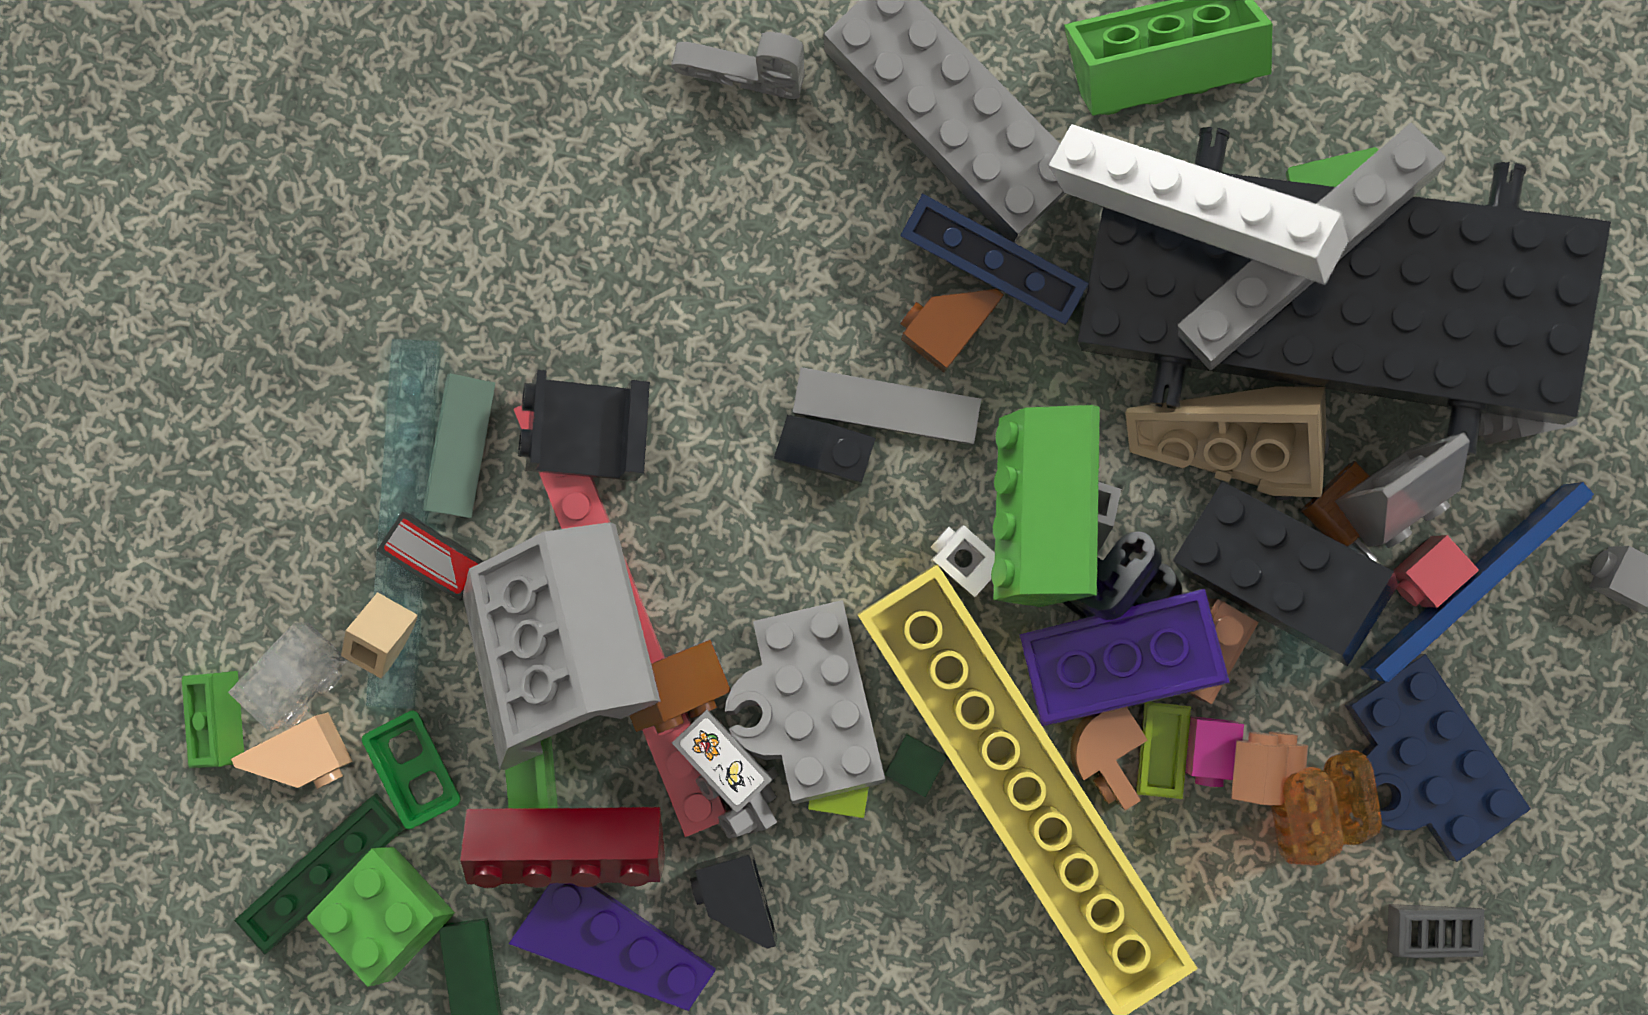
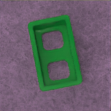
M411 710L362 736V743L405 828L412 829L460 803L461 796L418 712ZM407 730H412L416 733L423 751L419 756L405 763H399L389 747V742L392 738ZM432 771L437 775L443 787V794L421 805L417 803L409 784L414 778Z

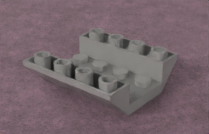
M609 522L544 531L469 569L463 599L499 769L506 770L543 754L541 740L597 715L622 719L661 702L616 524Z

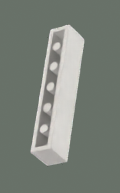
M1072 124L1048 165L1064 193L1324 285L1349 241L1340 212Z

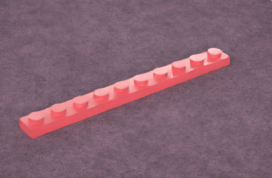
M522 405L514 408L520 427L528 429L530 411H522ZM539 472L561 529L610 522L592 477ZM625 560L650 662L654 663L665 657ZM685 712L681 714L684 723L659 734H657L655 726L643 729L642 731L683 833L687 837L719 824L718 817L727 812L721 796L712 800L704 797L696 783V779L701 774L672 744L691 725L689 716Z

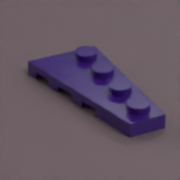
M550 883L509 942L510 945L687 1011L692 1007L716 970L715 967L597 886L580 887L573 883Z

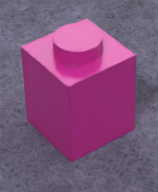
M1190 716L1185 773L1195 776V784L1223 787L1224 780H1233L1236 741L1243 740L1244 724L1233 720Z

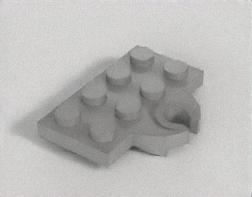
M843 600L753 621L762 665L745 672L732 686L726 701L725 712L727 715H737L744 707L754 705L762 710V718L752 728H745L739 725L729 728L732 736L752 756L764 760L783 759L793 804L886 783Z

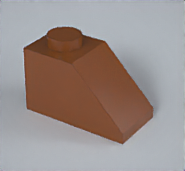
M998 289L934 296L929 299L924 307L916 302L900 323L906 328L901 340L944 373L999 304L1004 294Z

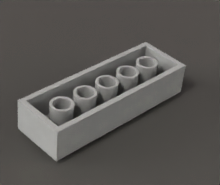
M859 0L824 33V51L1006 239L1015 243L1066 194L1048 166L1060 143L920 0Z

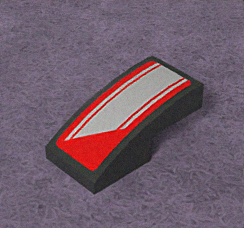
M404 511L401 512L377 551L403 568L460 601L463 599L469 569L484 562V560L454 540L444 537L410 513Z

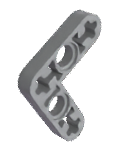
M764 32L761 34L756 57L691 42H678L671 68L682 75L730 86L733 85V82L741 83L740 88L787 99H798L800 97L805 76L802 42L790 35L778 32Z

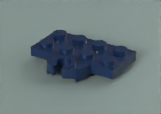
M1419 654L1389 682L1378 681L1345 704V707L1370 742V745L1356 756L1350 771L1352 773V787L1355 800L1364 802L1371 799L1374 790L1384 783L1389 786L1392 793L1391 802L1387 807L1371 809L1366 815L1373 822L1394 830H1416L1426 825L1448 859L1458 862L1531 810L1426 654Z

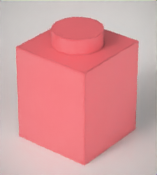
M1448 535L1431 536L1393 571L1395 572L1396 579L1400 582L1397 590L1406 601L1413 606L1420 604L1422 607L1438 608L1476 574L1479 569Z

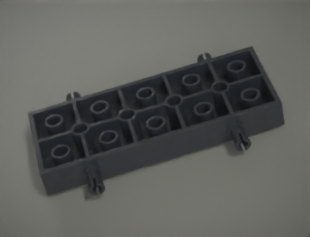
M1203 127L1199 130V142L1194 165L1313 204L1320 202L1336 188L1334 186L1224 173L1222 169L1227 142L1230 137L1229 131L1217 128L1214 146L1210 147L1212 127ZM1510 162L1495 163L1493 165L1488 205L1413 196L1337 262L1325 285L1314 281L1211 371L1447 407L1451 409L1446 438L1464 433L1470 441L1467 456H1476L1482 414L1485 413L1566 425L1578 416L1611 221L1522 210L1519 208L1527 167L1515 163L1514 169L1510 171L1507 182ZM1103 206L1078 337L1081 350L1095 354L1156 363L1157 369L1149 404L1162 407L1165 390L1168 388L1167 408L1179 409L1185 369L1210 370L1178 336L1177 325L1253 259Z

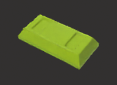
M1154 702L1144 703L1142 732L1147 741L1140 745L1136 786L1137 795L1183 799L1191 706Z

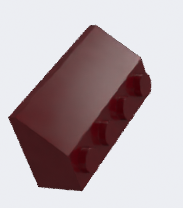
M660 807L467 809L460 862L467 884H475L481 888H495L501 884H524L533 888H542L550 883H573L580 887H593L599 883H622L627 886L638 887L648 882H661L665 851Z

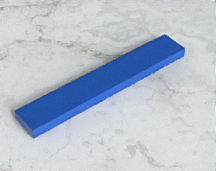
M1583 482L1563 484L1475 564L1479 569L1476 574L1438 608L1427 607L1361 666L1364 672L1373 680L1389 682L1593 498L1594 493Z

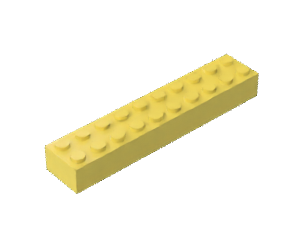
M939 565L931 566L858 613L857 615L1112 1014L1128 1015L1196 971L1198 968Z

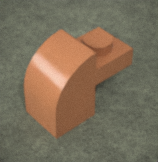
M1126 707L1084 717L1073 733L1070 746L1071 761L1077 775L1085 780L1097 772L1099 777L1094 779L1093 782L1107 804L1116 801L1117 805L1127 810L1141 801L1116 761L1147 741L1129 709Z

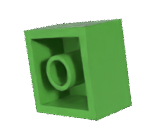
M394 847L372 848L306 918L367 987L392 981L447 923L455 912Z

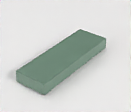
M451 373L447 374L423 510L467 518L472 517L495 382Z

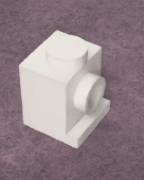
M964 525L956 532L948 527L931 546L937 553L931 561L935 565L938 564L941 570L971 597L975 598L991 580L995 552ZM962 549L967 550L972 557L971 563L965 568L959 567L954 560L955 554Z

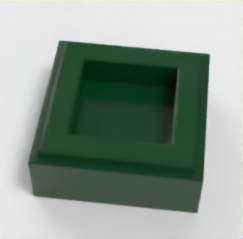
M906 733L884 775L926 797L948 756Z

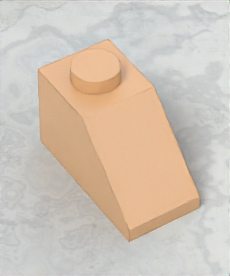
M328 712L316 715L231 758L235 768L296 788L314 782L317 789L343 777L340 768L353 762Z

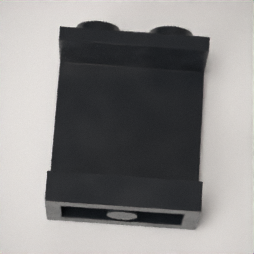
M537 369L532 383H524L522 394V411H530L528 429L521 428L518 445V457H526L525 471L637 481L644 474L650 382L631 380L626 388L546 380L547 370Z

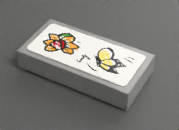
M708 709L672 742L678 751L736 813L772 781V778Z

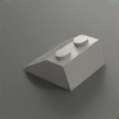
M1462 433L1410 448L1335 502L1367 547L1384 544L1387 548L1393 547L1412 534L1409 526L1423 517L1425 521H1429L1450 507L1447 499L1461 490L1470 441Z

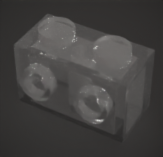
M309 622L293 623L228 693L268 731L285 726L290 729L299 723L309 712L310 708L306 704L317 692L321 695L325 694L340 680L342 674L338 670L347 662V659L342 657L341 653Z

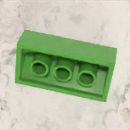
M1167 0L1064 24L1080 94L1092 116L1098 114L1111 115L1119 112L1121 109L1141 104H1158L1167 98L1188 93L1201 94L1207 92L1210 88L1231 83L1244 84L1251 82L1254 78L1272 73L1273 23L1254 0Z
M1099 406L1026 407L999 418V426L995 437L998 446V464L994 478L997 496L996 517L993 522L995 560L991 571V579L994 584L993 600L1044 607L1097 595Z

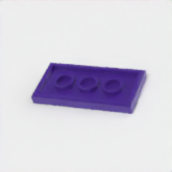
M1205 589L1130 607L1123 616L1114 620H1105L1092 616L1019 634L1041 726L1057 724L1230 683Z

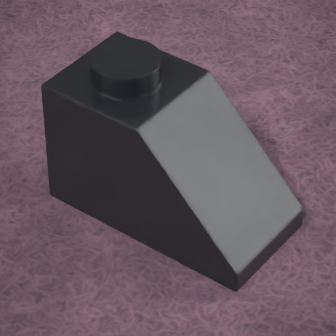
M787 415L774 459L861 486L876 438L836 425Z
M752 847L698 863L695 870L696 877L690 878L692 892L697 905L705 904L708 917L766 949L775 947L777 933Z

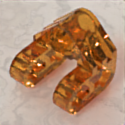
M1352 749L1331 756L1326 761L1323 770L1316 767H1308L1291 774L1284 783L1285 803L1282 805H1271L1279 853L1289 864L1321 865L1338 856L1342 851L1343 845L1362 844L1374 838L1382 828V817L1371 762L1364 754ZM1343 766H1345L1347 771H1353L1355 776L1353 780L1350 775L1343 773ZM1305 784L1307 789L1313 790L1315 795L1305 792L1303 785ZM1351 812L1354 817L1361 818L1362 826H1360L1358 821L1351 819Z

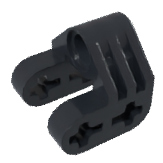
M1140 531L1130 532L1123 535L1116 542L1104 560L1097 557V595L1062 603L1081 619L1097 616L1105 620H1114L1123 616L1130 607L1181 595L1182 585L1173 569L1161 563L1162 555L1153 539L1148 534ZM1144 551L1146 554L1142 560L1134 558L1131 561L1129 558L1133 552L1140 554ZM1165 581L1167 584L1163 591L1160 589L1152 591L1150 588L1154 582L1162 584Z

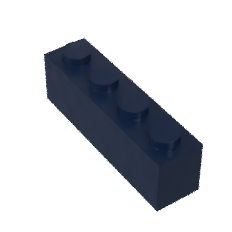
M923 193L900 235L907 241L1063 325H1066L1089 284Z

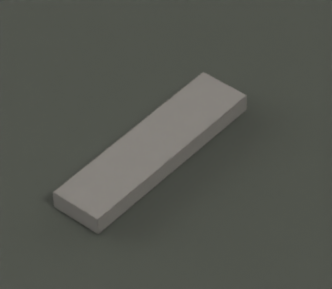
M801 367L793 414L973 445L982 399Z

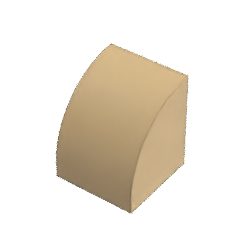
M377 592L346 629L341 656L382 679L406 644L418 615Z

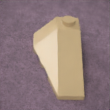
M1271 387L1180 400L1179 409L1167 408L1165 402L1162 407L1144 405L1127 408L1125 412L1130 453L1180 468L1191 465L1216 473L1214 478L1230 482V479L1233 478L1257 485V491L1272 496L1321 497L1327 429L1325 387Z

